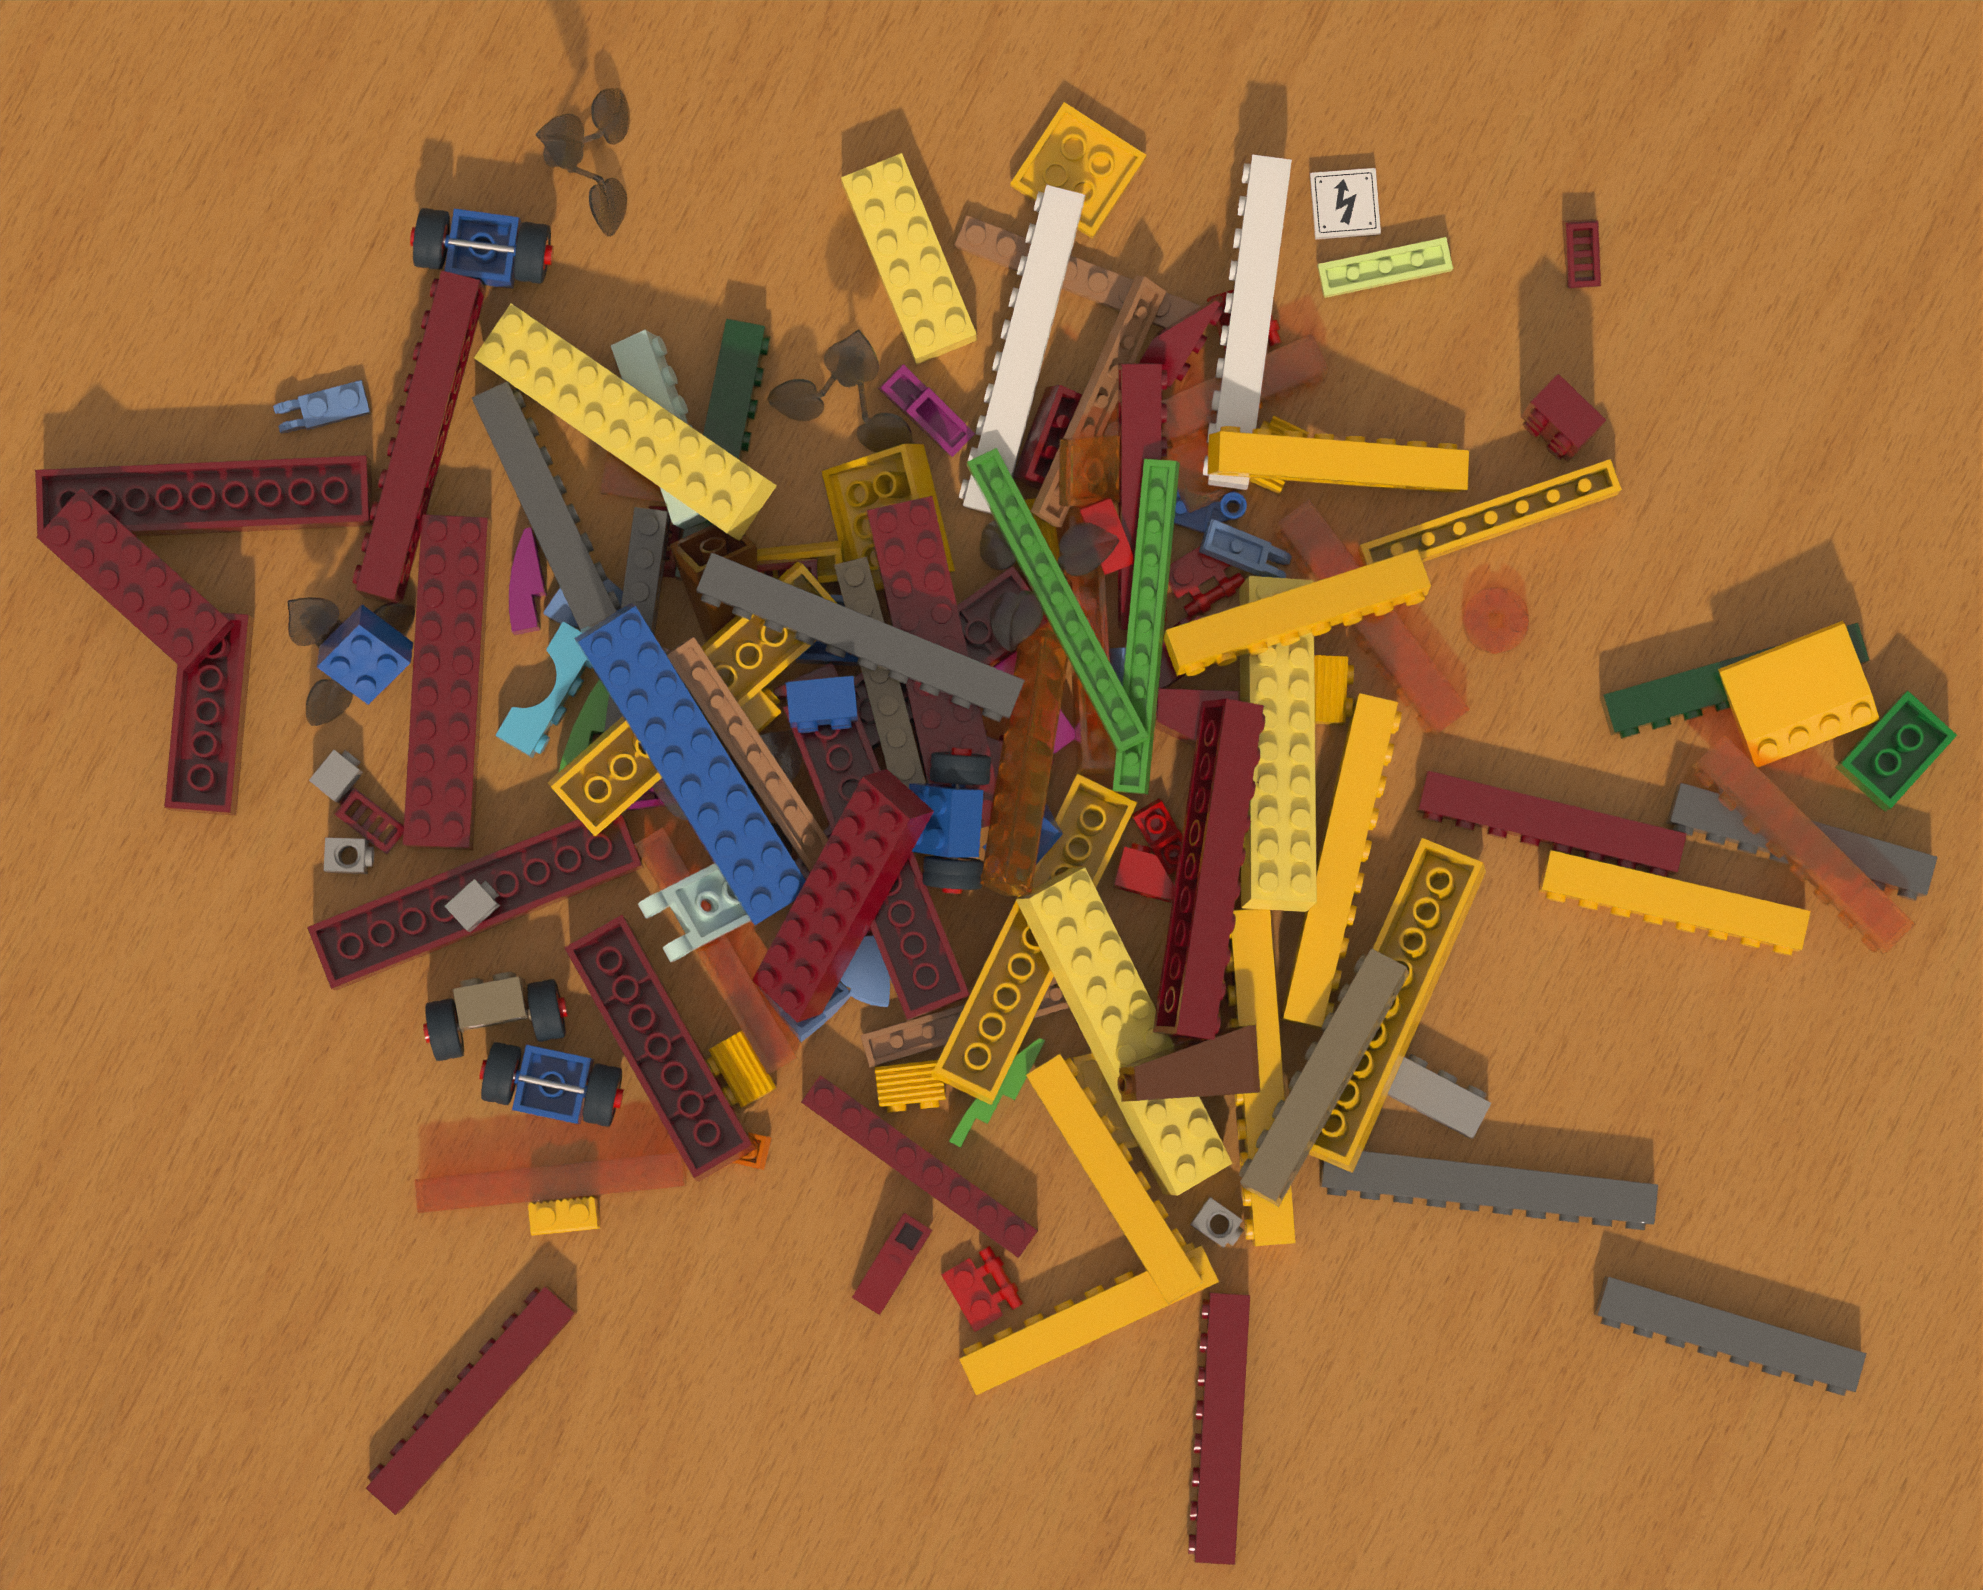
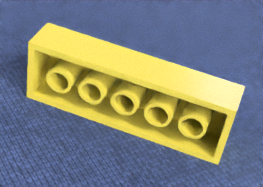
M900 153L841 177L843 189L915 364L918 365L977 341L976 331L903 154Z

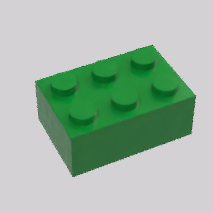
M1909 691L1902 693L1879 718L1880 720L1875 722L1835 767L1884 812L1891 809L1957 736L1955 732Z

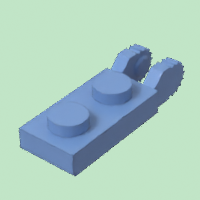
M362 380L299 396L298 399L281 402L273 406L276 414H285L301 409L303 419L286 421L280 424L278 427L281 434L305 428L310 430L371 413Z
M1211 519L1206 525L1199 550L1202 554L1254 575L1273 578H1286V573L1266 564V560L1280 565H1287L1292 557L1291 554L1272 546L1268 541L1214 519Z

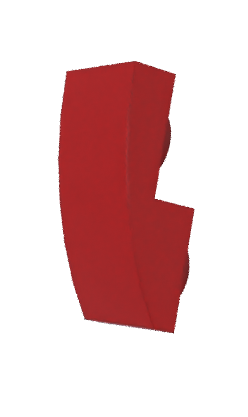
M1108 497L1079 508L1102 572L1107 575L1134 564L1133 553L1111 498Z
M1158 798L1131 816L1153 854L1157 855L1169 875L1177 870L1182 834L1176 827L1162 800Z

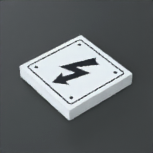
M1376 168L1310 173L1315 240L1381 234Z

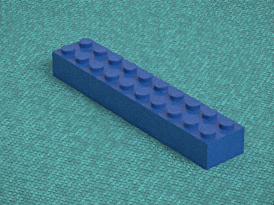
M630 603L575 637L574 639L750 921L757 925L795 901L806 882L804 876L637 607Z

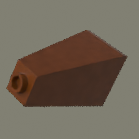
M714 524L669 544L706 642L736 616L732 613L734 607L722 602L719 608L700 600L702 594L696 591L711 553L757 571L756 545L745 534L739 541Z
M1256 1025L1220 1028L1218 1033L1215 1034L1214 1040L1191 1039L1119 1068L1120 1076L1118 1077L1117 1086L1121 1094V1102L1261 1093Z

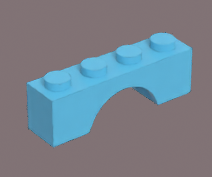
M562 622L546 649L555 663L557 674L556 683L551 694L536 706L528 708L512 707L495 735L500 740L533 758L536 752L541 754L550 740V737L547 736L552 724L558 726L567 711L563 706L568 697H575L582 687L584 680L580 677L586 667L592 669V666L574 639L582 633L565 622Z

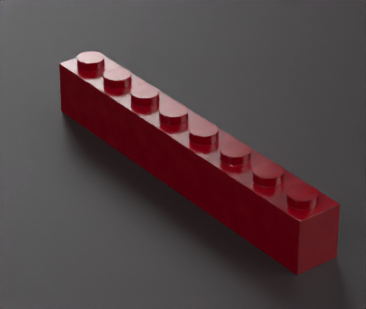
M1118 363V517L1134 559L1144 459L1161 460V456H1167V437H1161V423H1167V404L1162 403V390H1167V370H1162V364ZM1134 564L1118 570V628L1120 630H1128ZM1166 607V614H1165V622H1166V617H1167V607Z
M1432 771L1425 773L1416 811L1424 813L1422 819L1442 823L1443 818L1456 821L1455 827L1464 830L1474 831L1475 826L1488 829L1487 835L1506 839L1507 834L1520 837L1519 842L1522 844L1539 847V843L1543 842L1553 845L1552 851L1571 855L1572 850L1584 852V858L1599 862H1603L1604 858L1617 860L1616 866L1636 870V866L1649 868L1650 874L1667 878L1669 873H1678L1687 833Z
M821 1075L801 1101L802 1104L1019 1258L1038 1232L1034 1227Z
M545 1286L542 1290L536 1287L523 1302L527 1307L522 1313L517 1315L514 1312L501 1326L505 1332L496 1341L491 1337L480 1349L479 1353L483 1357L475 1366L469 1362L457 1375V1378L460 1380L459 1384L452 1391L447 1387L435 1400L434 1403L438 1406L430 1416L424 1413L412 1426L416 1431L408 1441L402 1438L389 1453L393 1458L388 1464L383 1466L380 1463L369 1474L367 1479L371 1483L366 1489L394 1515L399 1514L576 1315L577 1312L548 1286Z
M1209 1292V1299H1202L1201 1319H1207V1333H1200L1199 1352L1205 1353V1366L1198 1367L1197 1385L1204 1386L1203 1400L1196 1401V1420H1202L1201 1433H1195L1194 1453L1200 1454L1199 1467H1193L1192 1487H1198L1197 1501L1191 1500L1190 1521H1196L1195 1534H1189L1188 1554L1194 1555L1195 1563L1235 1565L1250 1295Z

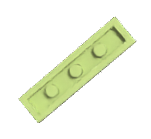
M1444 237L1320 263L1317 265L1323 296L1327 298L1453 271V265L1447 238Z

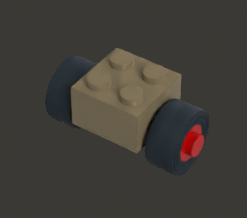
M505 972L493 975L494 981L483 983V979L480 980V978L460 981L461 987L453 989L455 1001L449 998L426 1003L425 1014L427 1023L423 1024L426 1043L431 1044L436 1061L464 1056L462 1034L464 1030L468 1031L529 1019L532 1020L534 1032L539 1042L565 1037L564 1017H568L565 997L560 998L555 979L529 983L526 988L525 979L519 976L516 977V973Z

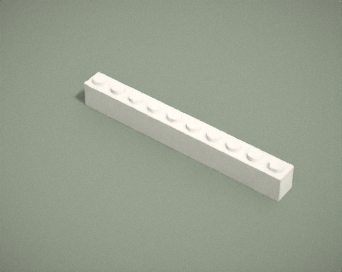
M1252 155L1251 164L1244 163L1242 183L1248 184L1247 195L1240 196L1237 215L1244 216L1242 229H1235L1233 248H1239L1238 261L1231 260L1229 280L1235 281L1234 293H1227L1224 312L1231 313L1229 326H1222L1220 345L1226 346L1225 358H1218L1216 378H1222L1221 390H1214L1211 410L1218 412L1216 423H1209L1207 443H1209V434L1219 432L1222 426L1240 427V433L1251 434L1252 429H1256L1292 160ZM1205 455L1203 475L1209 476L1208 485L1248 489V477L1207 474L1208 456Z
M1046 185L1044 193L1038 192L1034 206V211L1039 212L1036 225L1030 223L1025 243L1031 244L1028 257L1021 256L1017 275L1023 277L1020 288L1013 287L1009 302V307L1014 308L1012 319H1005L1000 338L1006 340L1003 353L996 352L992 367L993 371H997L995 384L988 383L984 402L989 403L987 415H980L975 434L981 435L978 448H971L968 459L970 461L997 448L1012 477L1085 201L1084 194ZM970 476V480L963 479L959 498L964 499L963 506L992 514L973 476Z

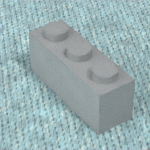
M1410 1054L1408 1059L1404 1057L1388 1092V1096L1467 1138L1473 1139L1491 1105V1102L1485 1100L1487 1094L1469 1085L1467 1090L1455 1084L1458 1078L1443 1070H1439L1438 1074L1426 1069L1428 1063L1415 1055Z

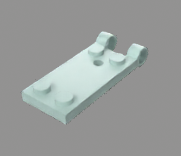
M715 863L638 903L646 919L670 906L684 930L685 935L663 947L670 962L678 960L691 951L750 921ZM702 901H707L711 905L709 912L702 909Z

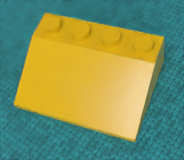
M902 444L822 471L838 540H843L845 562L867 556L876 593L884 590L866 514L867 510L933 496L949 572H955L924 444Z
M1843 621L1718 669L1744 750L1755 769L1880 720L1871 690Z

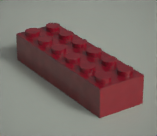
M82 488L36 537L189 674L194 671L235 626Z
M222 613L235 626L191 674L184 671L177 664L164 808L170 811L234 816L237 814L254 619L248 614Z

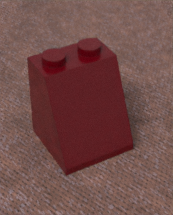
M1158 689L1155 728L1195 747L1202 701L1226 698L1238 700V691Z

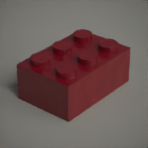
M1559 374L1529 403L1521 416L1525 421L1522 424L1524 428L1536 438L1540 435L1548 443L1546 446L1547 450L1556 459L1561 460L1564 458L1567 462L1595 436L1606 421Z

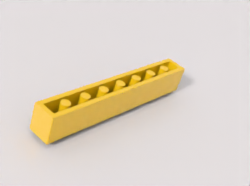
M1222 426L1219 432L1209 434L1207 472L1209 475L1458 493L1468 490L1469 451L1457 450V444L1440 443L1438 448L1427 447V442L1407 441V446L1396 445V439L1388 438L1376 439V443H1366L1365 437L1346 436L1345 441L1334 440L1333 434H1314V438H1303V432L1284 431L1283 436L1272 435V430L1252 429L1251 434L1240 433L1241 428L1236 426Z
M1609 459L1361 544L1358 552L1363 566L1416 549L1422 562L1617 496L1622 489L1612 461Z
M1416 549L1167 629L1164 635V642L1176 675L1186 673L1187 676H1194L1205 671L1206 666L1218 663V666H1225L1235 662L1237 656L1249 653L1250 656H1256L1266 652L1269 649L1268 646L1281 643V646L1293 644L1299 641V636L1312 633L1313 636H1318L1330 631L1331 626L1343 623L1344 626H1349L1363 619L1362 616L1375 613L1376 616L1384 615L1394 609L1393 606L1406 603L1407 606L1415 605L1425 599L1431 584L1419 552Z
M1552 850L1547 852L1539 891L1546 893L1545 898L1552 901L1565 903L1566 898L1579 900V907L1597 910L1598 905L1611 908L1610 914L1630 918L1631 913L1643 915L1644 922L1655 925H1662L1663 920L1676 923L1675 929L1695 933V928L1708 931V937L1727 941L1728 936L1741 938V945L1759 948L1760 943L1773 946L1772 952L1792 956L1793 951L1802 950L1811 912Z
M1061 1054L1028 1073L1026 1077L1169 1305L1201 1285L1203 1282L1200 1276L1204 1274V1271L1194 1256L1190 1259L1187 1258L1182 1250V1247L1187 1245L1177 1228L1171 1231L1164 1219L1169 1217L1168 1213L1159 1199L1152 1202L1146 1192L1151 1186L1141 1171L1135 1174L1128 1163L1133 1160L1131 1154L1123 1142L1117 1146L1111 1136L1115 1129L1105 1114L1101 1117L1097 1114L1093 1105L1098 1102L1089 1087L1086 1086L1082 1089L1075 1077L1080 1075L1071 1058L1069 1057L1064 1061Z
M1193 1242L1182 1247V1250L1188 1259L1194 1256L1204 1271V1274L1200 1276L1203 1283L1169 1305L1219 1282L1202 1245L1195 1248ZM1131 1270L1114 1278L1116 1285L1104 1290L1101 1284L1084 1292L1086 1299L1076 1304L1073 1303L1072 1299H1069L1054 1306L1056 1313L1046 1318L1043 1317L1042 1313H1039L1024 1320L1025 1328L1013 1332L1012 1328L1009 1327L993 1335L995 1342L983 1347L981 1341L964 1348L965 1356L960 1357L959 1360L975 1394L978 1395L1169 1305L1147 1270L1134 1276Z

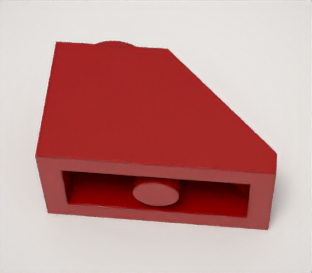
M1132 843L1131 848L1124 846L1113 888L1172 904L1174 884L1157 855L1151 854V848L1144 845Z

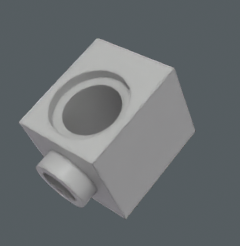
M333 750L309 781L339 804L363 774L357 768L361 762L346 750L342 754Z
M325 837V872L368 874V867H373L374 847H369L368 840ZM348 847H355L358 852L356 862L351 865H345L341 858L343 851Z
M474 879L449 901L445 907L468 932H471L500 906L494 900L499 895L486 880L480 884Z
M1211 1197L1207 1199L1190 1224L1222 1248L1227 1243L1233 1246L1244 1231L1240 1227L1243 1220ZM1215 1215H1223L1228 1220V1229L1223 1234H1215L1210 1228V1220Z

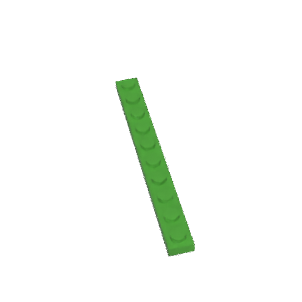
M995 448L968 461L967 467L1117 752L1121 753L1147 740L1148 734L998 449Z
M1144 459L1123 688L1148 734V739L1121 753H1118L1116 750L1113 791L1149 793L1180 466L1178 461Z

